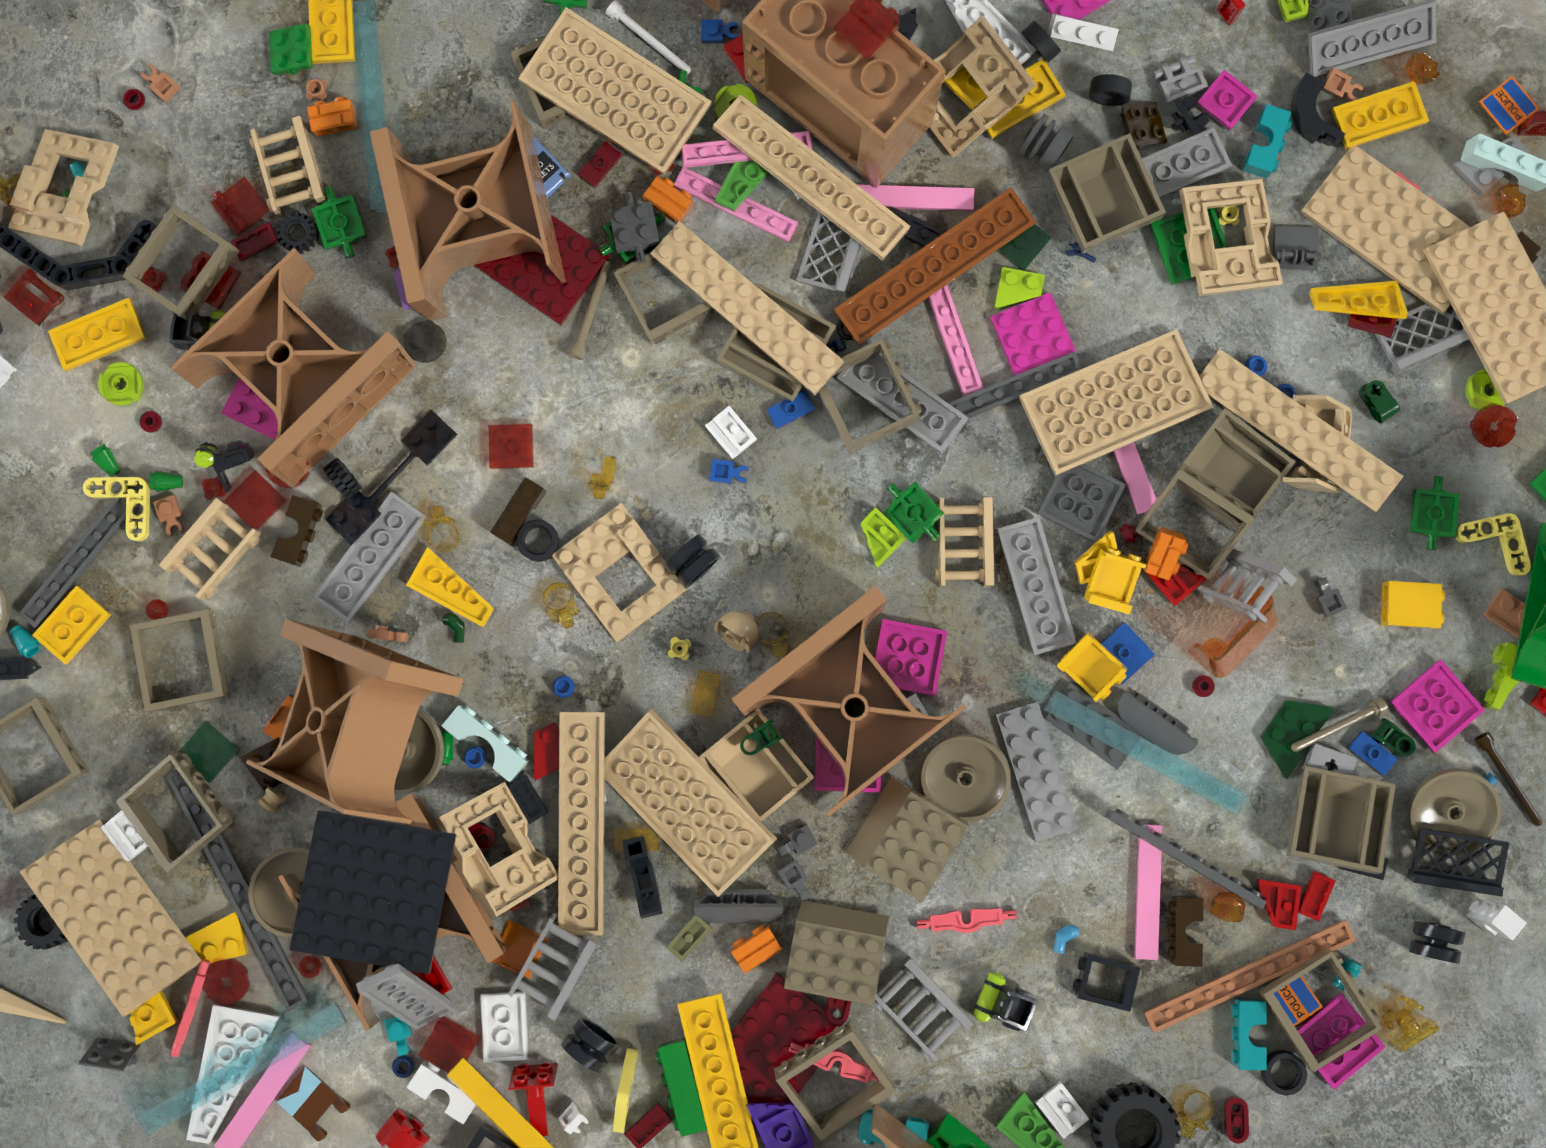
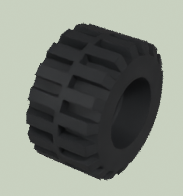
M31 895L27 897L28 900L22 901L20 904L22 907L17 908L15 912L18 914V917L14 918V923H17L18 926L14 929L15 932L20 933L18 936L20 941L26 940L24 944L28 947L33 945L32 949L36 950L53 948L68 941L56 923L50 933L41 928L39 914L44 906L36 895Z

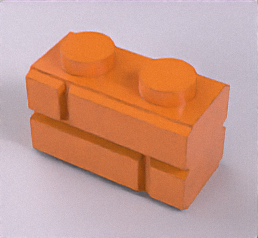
M337 97L333 102L316 101L313 103V106H307L311 131L316 137L358 129L355 107L350 98Z
M657 176L643 194V201H651L653 208L659 213L662 212L665 217L676 224L679 221L682 223L694 205L691 194L684 189L679 191L674 188V183L668 178L664 177L661 179Z
M1162 526L1159 527L1145 561L1147 565L1144 571L1166 580H1170L1172 574L1176 575L1180 563L1177 562L1180 554L1184 555L1188 547L1185 535Z
M761 924L751 931L752 936L747 939L741 937L732 943L734 947L730 951L744 974L783 950L769 925L763 927Z

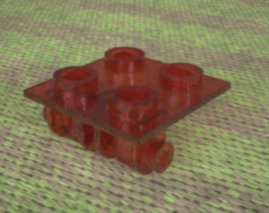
M245 177L224 193L220 191L213 194L214 200L211 202L236 236L240 235L270 211L268 205Z
M443 1016L436 1022L434 1030L418 1055L449 1073L462 1058L466 1061L468 1060L480 1037Z

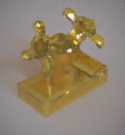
M1400 996L1399 999L1406 1003L1403 1009L1393 1013L1392 1008L1383 1006L1382 1010L1384 1012L1383 1026L1393 1030L1392 1022H1397L1403 1032L1402 1035L1390 1041L1395 1050L1403 1053L1439 1031L1440 1028L1435 1021L1426 1019L1418 1024L1412 1012L1414 1008L1423 1011L1424 1007L1412 998Z

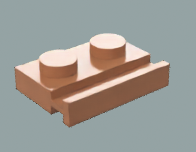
M1499 589L1483 616L1519 639L1525 603L1506 590Z

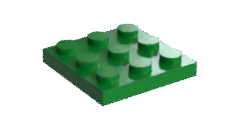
M1214 208L1207 209L1215 249L1228 248ZM1180 213L1151 223L1149 227L1171 286L1195 278L1191 277L1184 235L1187 233L1184 214Z

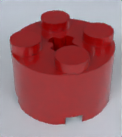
M397 1108L375 1134L379 1144L382 1147L386 1144L389 1148H423L430 1139V1136L422 1129L424 1124L416 1117L413 1119L409 1118L400 1108Z

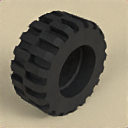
M1130 1082L1128 1086H1125L1123 1083L1117 1085L1115 1090L1110 1088L1106 1091L1107 1095L1104 1098L1100 1096L1097 1100L1099 1104L1097 1109L1093 1108L1092 1110L1093 1120L1090 1121V1129L1092 1130V1141L1095 1143L1096 1148H1125L1118 1143L1115 1137V1126L1118 1119L1125 1112L1132 1109L1146 1110L1155 1121L1153 1136L1145 1145L1139 1148H1175V1144H1180L1181 1137L1178 1135V1131L1181 1130V1127L1177 1121L1176 1111L1158 1091L1153 1090L1147 1085L1143 1084L1140 1086L1137 1083Z

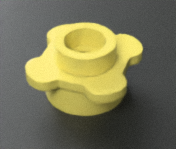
M1238 205L1218 208L1220 212V218L1218 219L1220 225L1232 224L1236 226L1240 222L1238 218L1240 208Z
M677 637L671 638L668 656L670 658L678 657L683 661L689 658L688 650L692 645L689 639L680 640Z

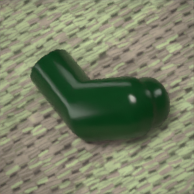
M445 614L442 617V623L453 630V643H464V622L456 614Z

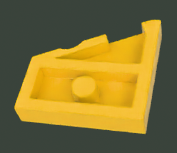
M1107 532L1074 562L1080 584L1089 582L1100 548L1108 550V547L1118 549L1114 532Z

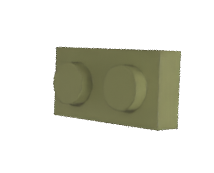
M694 915L666 948L683 962L713 928L706 921Z

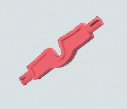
M1001 908L971 909L970 922L965 924L962 921L961 912L957 910L930 915V919L916 920V924H923L916 926L917 930L931 928L932 931L954 929L961 933H970L982 926L1003 924V920L1017 919V915H1009L1016 914L1015 909L1002 911Z
M201 959L202 961L196 971L187 998L186 1008L183 1010L174 1037V1043L170 1055L173 1057H179L181 1047L184 1044L210 963L207 959Z
M792 1042L789 1052L796 1054L799 1050L806 1049L811 1044L806 1043L803 1047ZM840 1049L834 1050L813 1064L828 1071L835 1061H840L838 1073L842 1077L856 1079L868 1083L869 1080L875 1082L879 1080L868 1064L853 1060L849 1054Z

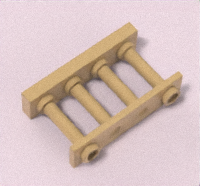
M301 116L292 118L294 126H291V129L260 137L255 129L250 130L252 138H249L250 145L253 151L257 153L269 196L266 202L269 210L273 211L278 217L283 216L280 207L308 198L315 199L319 205L327 201L307 126ZM293 137L298 139L299 146L296 147L297 149L266 158L263 146ZM299 157L304 160L305 166L301 170L272 178L269 166ZM302 178L309 179L311 186L307 190L280 198L277 197L274 186Z
M984 497L978 505L944 506V498H939L937 505L944 514L938 519V534H940L938 538L939 569H935V582H939V587H945L946 580H979V582H983V587L994 586L992 497ZM978 514V516H982V525H978V527L945 528L944 515ZM945 536H978V538H982V547H979V549H945ZM945 558H979V560H982L983 569H979V571H945Z
M215 498L159 564L165 571L173 572L178 570L200 589L195 596L202 600L209 599L215 594L217 585L247 550L257 545L260 540L259 536L262 534L259 530L253 528L250 532L244 529L227 514L226 509L229 505L218 498ZM217 520L224 522L243 538L235 549L212 530L211 526ZM202 537H207L229 556L221 566L198 547L197 543ZM192 553L214 572L207 582L203 581L183 564V559L187 554Z

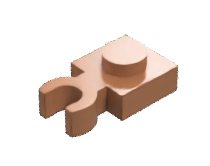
M149 64L148 67L152 70V74L146 76L141 72L140 75L146 82L151 83L148 87L167 104L181 87L164 71L159 75L158 70Z
M1331 68L1322 89L1338 98H1342L1345 94L1349 101H1354L1358 98L1353 96V89L1362 91L1363 87L1359 84L1351 85L1352 77L1335 68Z
M171 495L154 501L153 504L159 522H167L165 527L167 535L173 536L172 528L174 526L178 527L179 532H184V525L178 522L177 519L183 516L177 496Z
M375 625L374 629L367 630V638L407 642L408 633L388 631L386 626Z

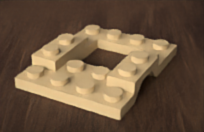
M984 16L978 18L964 31L959 41L947 52L935 58L934 61L946 70L943 82L947 78L954 76L964 66L988 98L958 124L955 123L938 100L930 129L952 157H956L986 129H990L1020 103L1022 98L1036 86V83Z
M45 129L32 165H24L10 205L15 210L8 228L14 232L82 247L90 227L87 214L89 202L93 193L104 188L119 146L112 142ZM60 156L88 162L83 177L76 176L68 198L46 193Z
M1263 179L1185 187L1179 190L1187 233L1184 235L1191 277H1196L1199 296L1278 287L1283 284L1279 262L1271 254L1268 242L1271 221ZM1243 205L1247 224L1243 228L1246 245L1215 249L1207 209Z
M622 503L552 555L617 643L687 591L678 582L676 574H671L664 566L666 561ZM631 551L656 586L621 611L596 577Z
M505 782L435 820L441 831L457 834L453 852L457 860L453 863L475 902L482 901L491 919H494L558 880V873L549 857L537 852L527 836L528 821ZM496 813L506 830L503 837L513 854L490 867L468 828Z

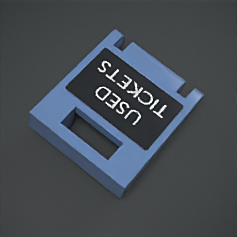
M534 137L548 198L564 183L559 174L561 173L566 179L570 177V174Z

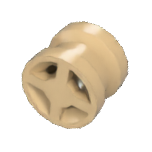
M268 786L265 790V795L260 797L257 802L264 809L275 814L278 811L279 804L284 803L286 797L276 789Z

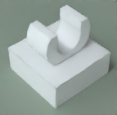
M572 1102L558 1118L563 1129L570 1135L573 1131L576 1133L581 1132L578 1127L581 1122L589 1123L580 1106L575 1102Z

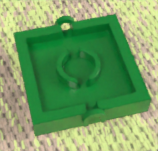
M301 24L269 31L270 67L272 74L289 73L295 75L297 71L313 68L311 26Z

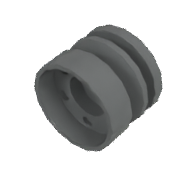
M1044 113L1027 132L1019 153L1025 155L1029 148L1033 149L1028 159L1032 160L1039 153L1042 156L1038 165L1049 172V169L1055 167L1076 133L1065 126H1062L1057 133L1054 132L1053 129L1056 121L1053 119L1048 127H1046L1045 123L1049 116Z

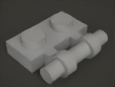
M1194 55L1187 58L1183 56L1178 58L1177 62L1169 65L1167 63L1163 64L1159 69L1153 71L1155 79L1162 76L1165 78V81L1160 82L1158 86L1166 104L1205 90L1208 87L1200 67L1195 69L1190 67V65L1196 63ZM1177 70H1181L1183 72L1182 74L1177 75L1175 77L1172 74V72H1175Z

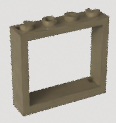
M539 37L533 43L527 46L520 45L513 52H510L519 75L524 70L521 61L534 56L546 37ZM524 85L543 129L572 117V115L558 106L543 112L535 92Z
M172 205L164 214L159 225L152 231L145 245L140 248L138 255L127 267L122 277L188 321L189 315H196L240 251ZM183 220L218 243L219 246L176 306L140 280Z
M644 253L646 262L642 263L640 255L641 264H638L636 261L630 264L624 263L616 269L617 271L613 272L651 345L715 312L711 306L703 302L651 330L625 279L654 265L658 261L650 253Z
M882 338L842 357L841 359L844 363L834 375L881 353L911 415L853 442L825 384L819 390L849 454L921 421L919 413L922 410L917 400L912 401L910 394L913 391L908 381L903 382L900 376L904 374L899 362L894 364L891 357L894 355V352L889 343L885 345Z
M1182 463L1140 520L1135 531L1142 535L1144 540L1154 542L1159 529L1148 522L1179 480L1189 485L1242 520L1211 563L1188 548L1184 555L1180 554L1177 562L1191 567L1197 575L1201 574L1210 579L1255 521L1258 512Z
M206 609L130 625L131 631H129L128 635L134 647L132 659L134 664L137 665L138 674H136V681L138 686L141 687L140 703L145 712H154L230 696L214 610ZM201 619L213 691L155 703L142 630Z
M36 697L0 719V732L35 712L71 774L22 803L0 766V795L4 801V808H8L12 815L24 813L89 773V770L45 697Z
M184 751L170 754L116 801L166 873L179 869L234 822L228 810L219 802L216 793L209 788L204 781L203 775L196 770L191 763L190 757ZM173 767L177 769L216 824L215 827L182 855L177 853L139 799L144 792Z
M1328 948L1259 990L1304 1063L1313 1073L1382 1030L1378 1023L1381 1021L1378 1017L1379 1015L1374 1009H1369L1366 1004L1369 1001L1361 989L1358 991L1354 983L1356 980L1349 970L1345 971L1341 964L1344 963L1342 958L1339 957L1336 951L1333 952ZM1327 960L1367 1023L1313 1056L1274 993Z
M850 1021L840 1027L837 1026L828 1035L819 1037L814 1044L806 1049L799 1050L794 1057L788 1061L781 1062L782 1065L774 1069L777 1083L820 1140L896 1092L892 1079ZM851 1041L879 1080L816 1119L788 1080L843 1044Z

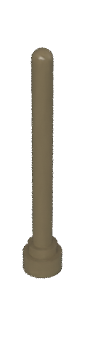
M608 260L601 267L576 342L569 346L567 355L572 358L584 359L586 353L584 343L611 268V262Z
M1377 697L1370 701L1367 708L1293 743L1291 749L1297 752L1371 715L1381 716L1388 713V706L1382 697Z

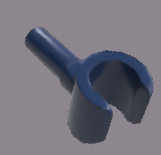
M1077 242L1068 244L1073 248V251H1065L1067 256L1079 255L1093 263L1095 262V257L1088 253L1082 254Z
M836 338L826 344L829 349L834 347L836 353L842 352L847 348L841 338Z

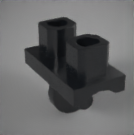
M1194 95L1174 101L1183 117L1181 118L1177 112L1173 113L1171 116L1175 123L1171 125V128L1179 127L1181 132L1184 133L1188 130L1184 124L1187 122L1195 135L1201 133V129L1210 120L1204 112L1194 118L1189 112L1199 105Z

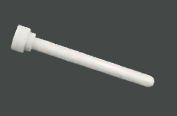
M615 0L609 5L605 13L612 20L616 19L623 22L678 69H682V72L686 70L687 74L690 73L691 68L625 14L623 6Z

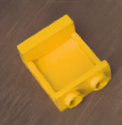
M1108 547V550L1100 548L1083 598L1088 603L1130 615L1133 606L1129 602L1141 568L1145 569L1147 564L1141 560V556L1129 553L1128 556L1121 554L1120 550Z
M1401 581L1382 582L1381 626L1441 628V624L1444 622L1442 602L1445 599V591L1442 589V584Z
M1089 632L1057 663V667L1062 672L1065 671L1093 697L1095 702L1099 699L1103 701L1111 693V686L1114 683L1119 685L1127 677L1125 674L1127 667Z

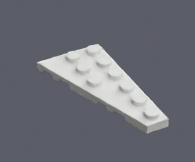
M945 0L963 33L978 18L984 16L1020 64H1023L1036 52V49L988 0Z
M220 1004L213 1005L186 1140L206 1144L212 1141L281 1015Z

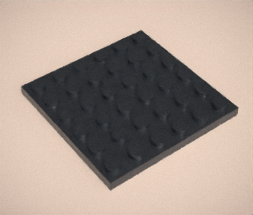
M318 810L289 950L385 967L392 964H400L406 970L430 974L457 834Z

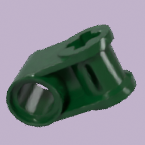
M1374 380L1360 388V398L1378 423H1384L1400 411L1398 402L1392 397L1383 382Z
M1382 718L1381 725L1375 733L1370 734L1373 740L1396 756L1412 755L1416 749L1415 741L1401 731L1394 723L1385 718ZM1401 740H1403L1407 745L1406 751L1402 752L1399 749V743Z
M772 719L756 728L755 731L741 740L740 749L745 755H754L783 739V736L779 735L772 723L774 721ZM766 729H768V731H769V733L771 734L772 738L769 736V734L767 733ZM747 739H752L756 742V749L753 752H748L744 749V742Z

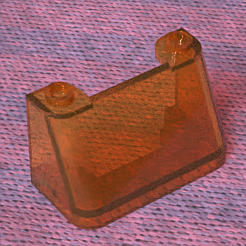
M1263 586L1258 587L1247 604L1253 605L1264 590ZM1270 596L1260 610L1268 619L1266 623L1255 620V622L1249 620L1227 643L1221 639L1212 638L1207 640L1202 646L1195 643L1188 652L1214 677H1226L1276 627L1278 618L1273 597Z

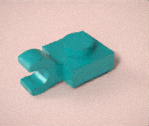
M396 1016L384 1020L389 1042L396 1040L398 1055L402 1056L411 1052L407 1037L413 1035L411 1026Z

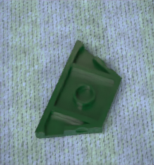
M1287 700L1283 701L1260 735L1263 744L1268 748L1269 754L1277 764L1283 778L1288 779L1309 748L1308 746L1294 752L1291 749V745L1320 731L1334 711V708Z

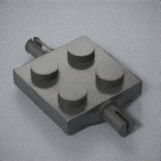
M626 192L623 194L626 205L609 210L617 253L635 252L636 262L641 264L640 255L642 263L646 262L644 250L660 243L651 201L634 204L633 193L628 192V200Z

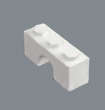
M1052 13L1047 34L1053 38L1113 51L1119 29Z
M1483 899L1473 902L1469 907V913L1466 915L1486 933L1491 935L1498 933L1503 938L1512 941L1527 924L1506 905Z
M424 1061L407 1088L425 1100L433 1090H445L450 1098V1103L445 1113L464 1124L476 1105L446 1076V1073L440 1070L441 1067L433 1061Z

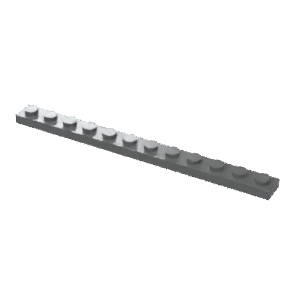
M175 770L166 775V778L199 840L216 824L180 773ZM221 832L203 850L287 1012L308 1002L309 998L277 936L263 928L254 917L248 898L249 882L223 832Z

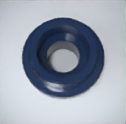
M408 1055L398 1056L392 1064L393 1073L399 1078L409 1077L415 1069L414 1060ZM402 1062L407 1064L408 1068L406 1070L401 1069L400 1064Z

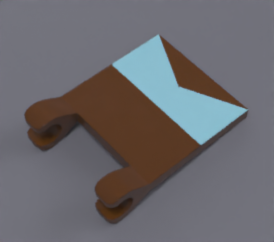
M307 1066L303 1068L276 1101L309 1131L311 1136L318 1142L327 1136V1131L316 1123L333 1104L340 1113H344L351 1106L347 1100L334 1092Z

